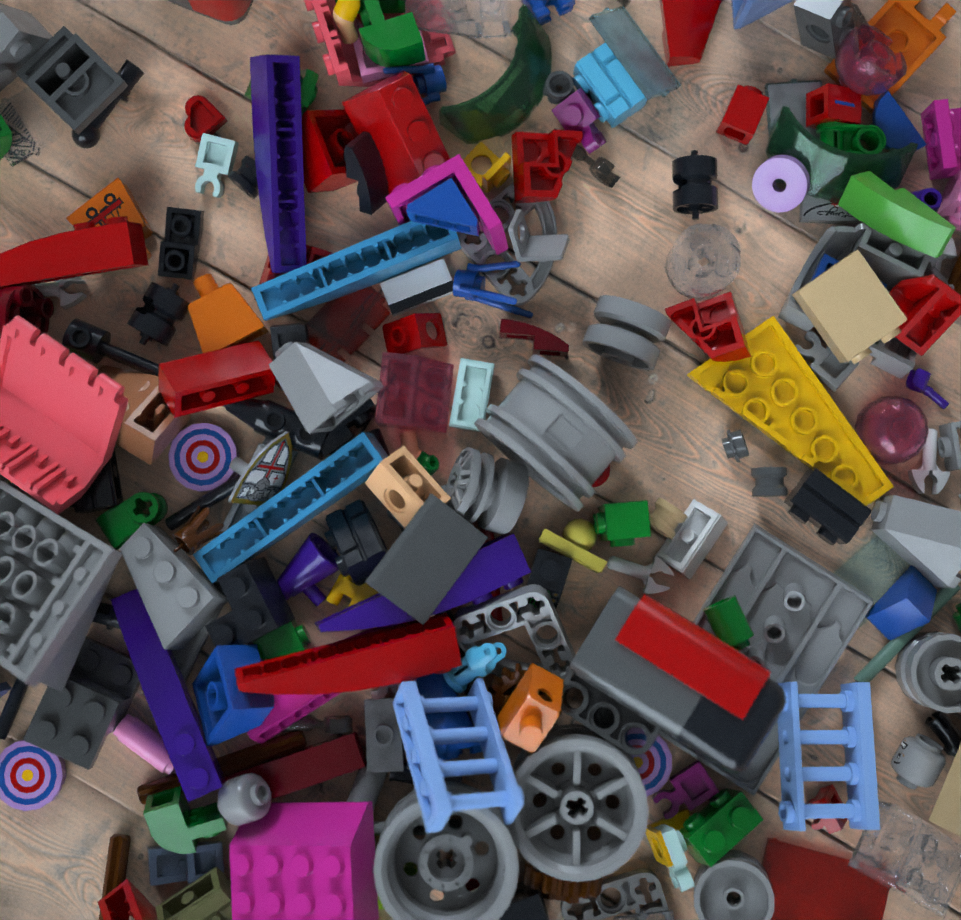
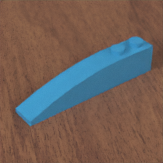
M409 221L251 289L264 321H268L370 287L462 248L456 231Z
M363 431L195 552L193 556L212 584L216 583L218 577L249 562L364 483L377 465L388 457L387 453L373 433Z

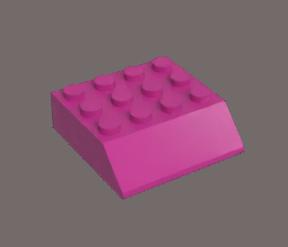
M373 801L271 802L268 813L262 819L239 825L229 845L232 920H379L378 896L373 870L375 862Z

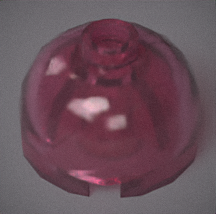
M862 24L859 28L855 26L839 44L835 57V66L839 82L842 86L848 87L860 95L875 96L890 89L906 75L907 64L901 51L895 55L889 46L893 41L889 36L876 27Z
M900 396L880 397L867 404L858 414L854 427L855 432L876 462L884 465L904 463L918 455L926 445L929 434L928 419L922 408L911 399Z

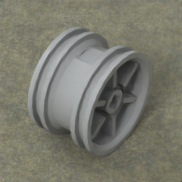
M576 723L558 725L551 728L536 752L530 753L523 749L519 753L512 769L517 785L523 790L524 805L513 823L508 825L516 847L525 859L545 874L557 879L573 882L599 879L612 874L627 863L640 846L646 832L649 813L647 794L632 756L583 724ZM554 763H563L565 771L560 775L554 774L551 770ZM592 763H597L602 768L601 773L597 776L591 775L587 770L588 766ZM538 793H543L547 797V801L543 806H536L533 803V797ZM607 796H617L620 800L618 807H608L605 803ZM579 797L582 798L584 808L577 806L575 810H571L569 800L576 801ZM555 825H560L565 830L563 837L560 839H555L551 836L550 831ZM590 826H597L601 830V836L597 840H592L588 837L587 830Z
M444 781L447 792H450L452 795L483 793L481 790L465 783ZM412 790L398 801L387 816L380 833L373 869L377 893L384 909L393 920H499L509 907L516 890L519 865L514 840L508 825L504 824L499 807L453 811L452 815H459L463 820V824L459 829L451 828L447 821L441 832L427 833L424 839H417L413 834V829L417 825L425 827L416 790ZM480 841H484L489 845L488 852L484 855H478L475 852V845ZM442 849L444 852H448L452 849L453 861L447 858L440 861L439 850ZM407 862L415 863L418 867L417 873L408 875L404 871V865ZM471 878L477 879L480 883L475 891H469L465 886ZM433 889L443 891L444 897L440 901H434L430 898V892Z

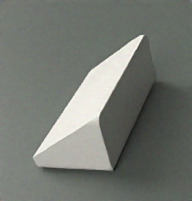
M695 499L692 500L684 512L687 515L685 522L679 523L675 528L676 535L672 540L667 538L655 555L688 579L693 577L728 524L721 514Z

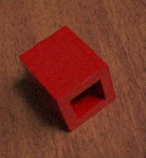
M827 83L806 94V127L816 129L818 124L831 121L861 124V90Z
M737 85L716 133L748 145L770 98L764 96L762 91L756 87Z

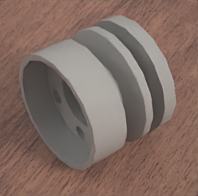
M466 447L456 459L445 490L451 500L446 505L470 524L477 520L480 528L505 535L516 524L526 500L529 485L527 466L504 458H500L495 462L493 455L485 452L480 454L479 450Z

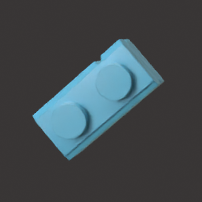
M606 42L575 64L573 71L575 77L572 78L577 90L582 88L585 94H588L594 102V107L601 116L598 119L602 123L607 121L614 128L645 106L647 97Z

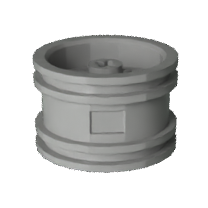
M532 355L528 360L531 369L521 368L518 371L516 377L519 383L499 406L490 404L486 409L490 417L487 420L478 418L475 426L507 458L527 466L529 477L565 505L579 512L584 506L580 501L581 497L591 498L595 490L591 485L612 461L620 463L626 456L622 449L624 447L632 449L636 445L637 439L625 423L585 386L547 359L539 355Z

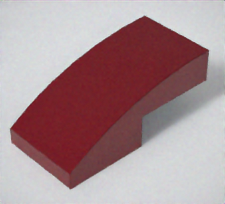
M501 319L499 338L533 341V355L567 357L569 345L559 337L528 323Z

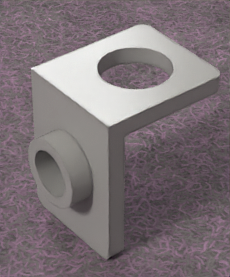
M516 209L509 225L508 233L517 262H546L563 259L569 243L568 234L530 236L523 210ZM518 225L520 227V240L518 238Z
M961 421L939 426L940 437L937 441L939 455L944 458L946 471L961 469V451L957 429L961 428Z

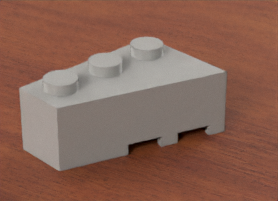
M1 3L0 92L18 77L16 72L52 38V35L30 12Z
M143 523L119 549L165 650H182L228 600L225 594L215 584L210 582L206 574L182 549L176 553L174 552V549L178 547L177 543L161 527Z

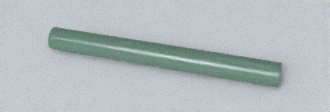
M959 585L955 588H941L936 593L931 619L961 589ZM925 625L890 640L853 679L856 682H870Z

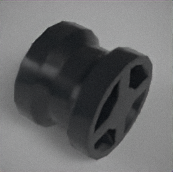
M246 155L241 160L242 166L237 171H232L228 177L244 193L255 199L259 195L255 161Z

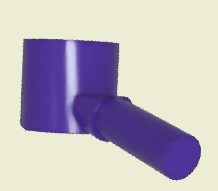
M920 368L916 369V371L912 369L906 380L907 388L923 393L939 407L945 409L949 403L934 391L932 387L927 385L931 374Z

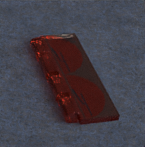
M370 286L328 301L307 323L310 345L345 363L346 360L338 351L343 348L351 356L370 336L361 326L366 323L375 331L391 314L382 305L386 299ZM275 377V384L283 391Z

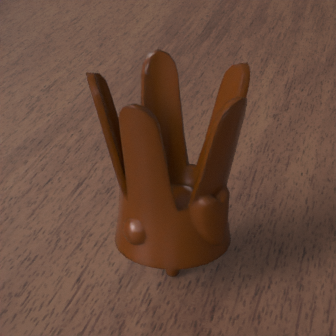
M198 506L187 524L173 534L175 542L179 545L174 549L175 553L182 549L187 554L192 555L202 544L223 533V531H220L224 527L223 523H216L208 528L210 523L205 519L210 514L209 507L204 508L199 513L200 506Z

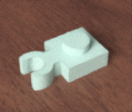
M202 133L195 167L204 169V173L195 183L196 192L204 194L205 186L212 182L214 185L213 196L217 198L222 197L224 184L221 181L222 174L229 175L233 171L239 142Z
M666 824L654 827L661 831L673 862V866L668 867L674 887H679L681 892L695 887L693 878L686 867L688 862L684 852L687 851V845L681 832Z

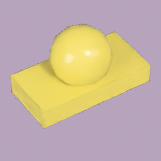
M582 518L568 522L563 530V538L545 528L542 530L538 538L539 543L571 558L573 561L596 573L603 571L607 561L589 552L597 540L595 527L591 522Z

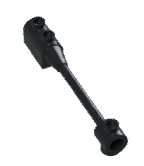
M78 318L74 319L67 327L62 345L69 349V353H75L79 357L98 364L105 356L140 372L159 376V364L110 344V332ZM255 398L222 406L252 427L254 432L272 440L285 431L289 432L293 449L322 460L324 455L321 452V448L330 431L309 434L294 410L271 400L265 401Z

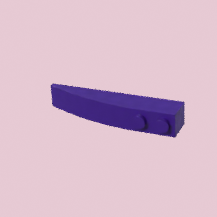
M266 54L250 57L255 165L272 273H287L307 265L300 56Z
M507 533L484 543L430 616L472 601L473 605L480 604L493 597L491 594L493 590L502 586L504 590H508L524 582L522 577L531 573V570L515 534ZM377 593L315 622V625L320 632L362 630L400 624L416 619L382 594Z
M138 589L111 599L144 695L187 801L190 802L223 787L226 779L212 746L207 747L201 719L172 650H165Z

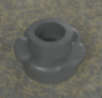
M555 71L547 76V80L542 84V92L548 97L549 102L558 105L575 92L572 77L564 71ZM556 86H561L562 90L557 91Z
M730 429L727 430L728 437L722 439L724 450L728 459L735 457L736 462L739 463L741 458L750 456L741 429L730 432Z

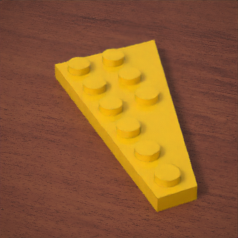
M774 316L745 334L752 357L727 362H717L710 358L686 375L810 469L817 468L865 506L894 487Z

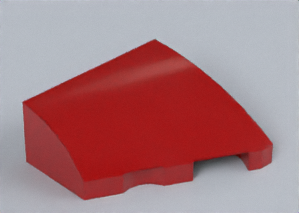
M660 0L664 29L662 40L666 67L700 63L722 0Z
M731 291L697 303L695 298L665 308L666 315L713 361L727 362L752 357Z

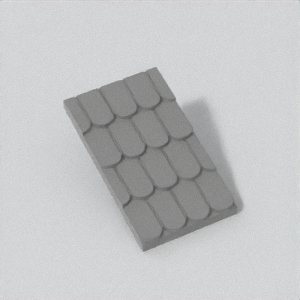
M754 524L702 605L693 623L714 635L703 609L715 602L735 595L754 633L748 639L750 645L739 651L770 670L769 678L777 683L797 682L798 694H817L874 602L873 598L828 571L801 552H798L779 538L768 533V531L757 524ZM799 708L800 721L808 708ZM777 721L751 764L739 773H730L721 769L663 730L659 734L753 796L779 756Z

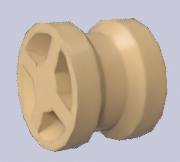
M660 497L655 502V510L652 514H649L650 527L670 540L676 535L675 528L678 524L684 523L687 519L685 513Z

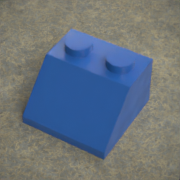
M257 644L216 646L192 683L207 747L218 745L259 727L274 708L273 694L239 692L234 669L264 661L260 658Z

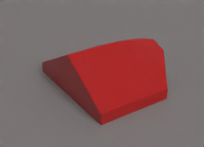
M934 274L901 280L889 293L908 319L899 326L902 332L895 336V338L920 356H923L961 315V294Z

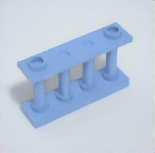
M483 677L475 679L467 696L424 699L422 695H419L416 681H402L392 704L427 833L441 832L453 811L499 807L504 824L511 825L524 805V794L522 788L517 785L493 711V698L486 689ZM470 711L474 727L433 730L431 726H428L425 714ZM479 742L484 759L442 762L440 758H437L434 745ZM489 774L494 792L452 795L450 792H447L443 777Z
M797 682L778 683L786 694L785 707L777 719L782 801L779 804V817L783 822V830L806 831L805 819L847 818L850 829L880 830L870 682L840 684L841 691L839 694H798ZM799 708H840L842 711L843 728L842 730H800ZM842 744L845 749L844 766L802 767L801 745ZM845 781L847 784L848 801L836 804H804L803 782Z

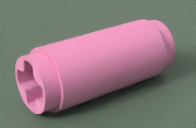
M127 714L113 732L118 737L117 740L160 772H165L169 776L172 775L175 769L161 735L137 717Z

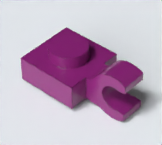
M582 88L576 90L551 110L565 130L583 132L581 142L589 154L607 142L603 134L593 123L601 116Z

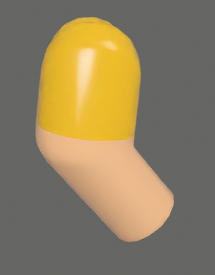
M338 0L333 9L334 22L345 44H352L358 39L354 22L361 6L360 0Z

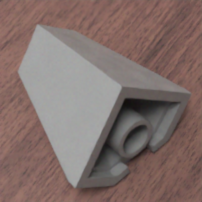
M290 341L284 344L275 352L277 358L269 364L309 434L332 431L384 388L379 380L308 343H293Z
M897 495L880 497V500L875 503L872 509L871 520L874 522L871 530L910 566H914L934 587L955 588L961 581V574H958L961 569V511Z

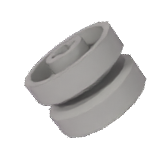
M600 296L594 310V317L600 323L588 326L582 341L583 345L592 352L611 361L636 369L654 370L660 355V350L654 343L665 341L671 321L660 312L635 301L617 296Z
M938 631L922 632L914 636L898 653L895 663L896 679L903 693L916 704L944 713L961 712V636Z
M730 850L711 868L700 864L694 877V908L699 920H771L774 913L775 895L766 869L755 857L740 850ZM730 892H737L739 897L734 898L731 894H728Z

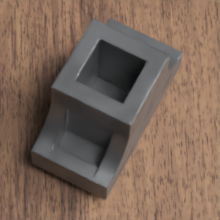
M395 697L364 700L367 773L404 771L405 748L392 704Z

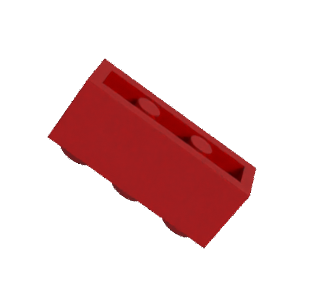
M257 340L160 363L159 391L174 418L274 393L275 375L269 366L272 360L261 342Z

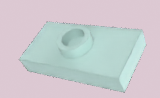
M465 358L460 359L449 427L480 432L475 426V422L478 418L486 419L494 363Z

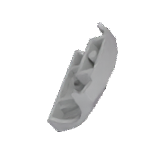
M860 223L856 227L831 226L825 231L809 255L788 294L778 318L806 332L814 327L792 294L811 281L816 267L824 254L840 261L858 249L879 280L888 284L886 289L889 293L896 284L905 279L934 274L947 285L948 281L935 267L937 262L934 257L903 245L874 230L865 223ZM895 337L886 343L878 340L869 347L872 351L869 355L873 356L870 364L900 379L914 368L916 352Z

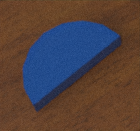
M888 90L883 91L874 102L873 106L875 108L872 114L873 123L871 125L878 126L883 130L886 136L885 149L904 153L917 151L926 146V142Z

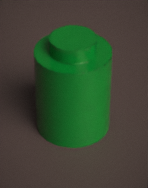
M735 595L715 602L703 609L716 637L738 651L750 645L748 639L754 633Z

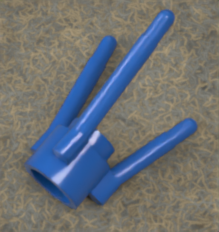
M429 63L420 66H396L383 69L384 74H396L402 70L414 74L412 79L420 95L424 94L426 96L422 99L425 106L429 103L440 101L439 93L446 92V79L443 69L439 64Z
M506 261L481 265L468 263L466 270L458 269L456 271L453 281V296L477 301L526 318L533 317L532 312L513 306L517 303L516 298L486 291L485 276L479 275L480 272L518 268L521 266V262Z

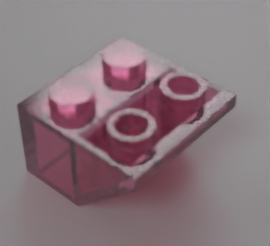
M383 352L379 381L383 384L384 388L378 392L375 415L377 426L447 434L454 364L416 355Z

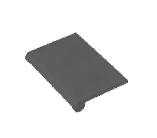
M430 493L421 508L365 582L424 625L488 537Z

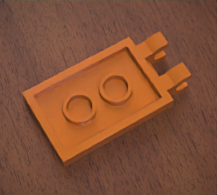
M888 0L855 35L851 46L848 49H843L836 60L833 59L823 72L837 85L861 90V106L872 115L875 108L873 106L874 102L881 93L888 90L893 96L947 38L940 30L957 12L948 3L929 21L915 8L922 0Z

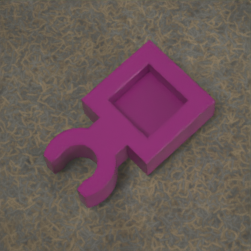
M696 760L669 778L674 786L673 789L659 790L653 795L652 799L655 804L662 799L671 801V807L663 812L664 818L670 819L678 813L681 804L685 803L691 811L720 791L701 762Z

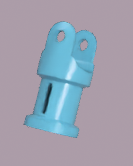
M501 642L494 644L485 643L480 647L473 646L466 651V656L461 658L462 666L452 668L451 671L444 673L443 676L455 692L462 693L467 689V684L479 676L484 678L490 674L496 667V663L506 656L507 648ZM497 648L501 649V654L497 653Z

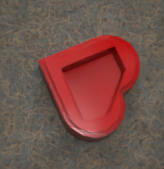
M192 96L186 102L185 112L188 118L185 121L184 128L189 138L194 142H201L202 133L213 135L227 122L223 114L204 96Z

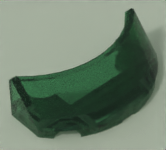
M524 4L520 7L518 20L511 29L512 34L517 37L518 43L514 51L515 56L505 73L495 84L477 97L460 104L442 106L439 110L440 124L466 144H477L480 140L496 136L502 137L514 131L530 117L532 111L536 106H539L544 97L543 90L552 67L551 44L547 33Z
M782 106L773 121L765 152L768 158L776 155H789L801 161L810 177V187L807 195L825 199L831 203H839L851 175L871 171L894 190L897 189L918 144L910 142L903 148H891L888 152L880 154H857L843 151L813 136L799 123L789 107Z

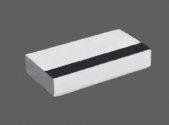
M444 258L380 283L393 317L453 294V280Z

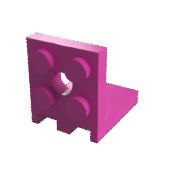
M460 154L441 165H433L427 168L422 173V176L410 183L398 185L392 190L390 195L385 197L400 226L410 221L406 212L409 203L452 178L478 219L479 226L495 253L499 255L509 249L502 222Z

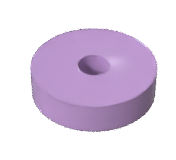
M789 155L770 157L758 167L752 179V191L758 203L765 209L778 213L796 208L804 200L810 187V177L806 167L801 161ZM776 179H783L786 182V188H778Z

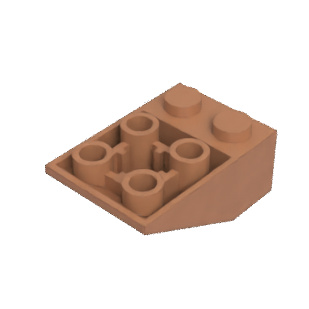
M103 365L98 370L97 376L104 373L125 388L123 396L129 399L116 445L151 465L189 422L191 414L174 418L159 391V376Z

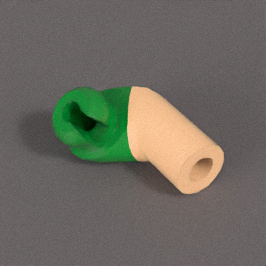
M416 431L400 433L401 447L405 446L430 475H433L439 469L438 458L419 449Z

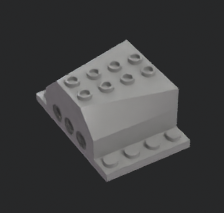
M0 480V665L28 685L36 687L40 682L63 692L122 553Z

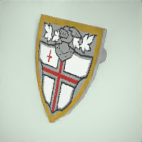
M285 431L267 445L259 443L249 464L239 457H235L231 461L230 469L241 477L230 495L229 502L261 506L284 489L292 462V444L289 432Z

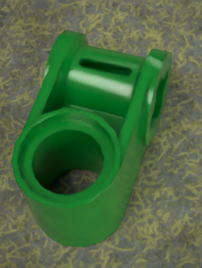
M831 121L816 126V134L819 135V153L816 154V162L819 164L863 165L882 152L886 145V136L883 130L875 125L846 124L844 122ZM860 140L867 143L869 151L862 147Z
M138 492L121 504L101 514L96 519V522L111 546L118 550L143 523L155 525L162 521L168 512V504L166 499L160 494ZM145 502H152V506L149 508L151 514H144L143 510L147 508Z

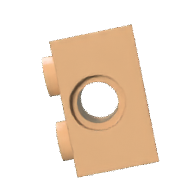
M402 446L382 460L365 482L368 488L404 528H406L430 493L445 504L451 500L450 496L405 446Z

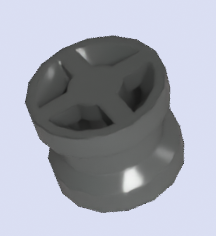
M752 468L751 476L755 478L752 496H788V489L784 486L787 468Z

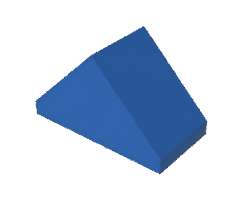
M452 178L412 201L407 206L406 212L411 222L479 236L480 227L478 219Z
M911 565L868 611L865 617L888 640L895 639L931 621L937 589Z

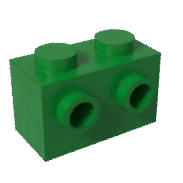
M648 500L609 503L599 506L598 512L593 514V525L596 534H601V541L610 540V547L635 545V538L651 537Z
M726 788L712 796L709 804L700 812H696L688 817L679 831L685 839L688 852L695 861L711 868L761 823L763 818L742 791Z

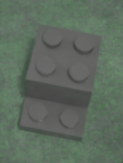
M65 26L16 72L17 76L78 135L128 87L127 83L76 33L73 35Z
M86 636L63 692L47 686L23 740L85 769L93 768L107 735L114 732L117 725L126 716L140 685L131 657Z

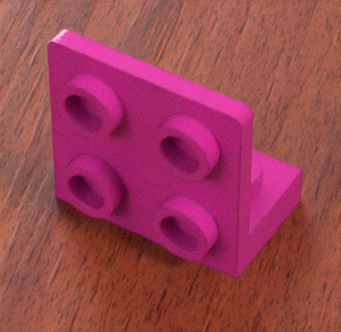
M948 99L934 100L920 114L924 141L927 144L925 149L930 180L952 178L961 170V108L949 109Z

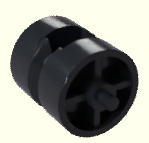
M693 150L690 156L680 157L672 161L673 182L679 186V189L673 191L674 212L692 214V220H698L699 214L713 212L718 209V189L712 185V181L716 180L718 176L717 159L715 157L698 155V151Z
M151 282L142 298L145 303L144 307H137L127 322L128 325L140 331L139 335L142 336L139 341L140 344L145 346L148 340L152 342L154 339L168 346L176 332L174 323L183 320L189 311L188 305L190 304L179 297L177 291L180 286L176 283H173L171 288H164Z

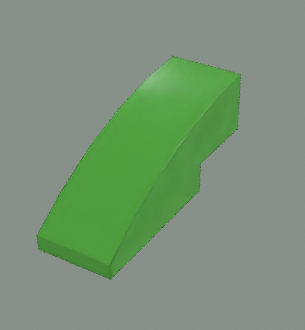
M871 171L851 175L838 203L841 208L874 230L903 245L935 258L941 256L956 229L954 225L903 187L894 190Z

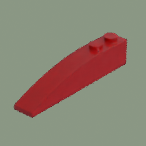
M127 216L107 218V225L97 227L95 222L77 223L73 225L74 231L62 232L33 240L0 253V289L18 284L33 285L149 266L142 223L128 222Z
M446 612L429 617L424 625L416 620L235 668L234 670L239 692L275 695H319L360 691L393 685L402 681H415L418 677L429 674L447 673L452 668L462 666L455 626Z

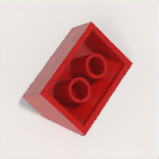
M402 70L341 102L357 135L365 131L372 136L385 168L389 195L398 185L410 183L422 176V173L427 168L433 165H441L450 159L410 73Z

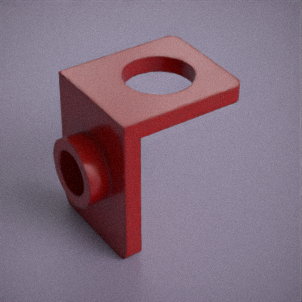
M414 313L382 326L389 358H395L421 348L447 346L440 313ZM428 321L435 326L437 333L435 340L430 338L427 333L426 324Z

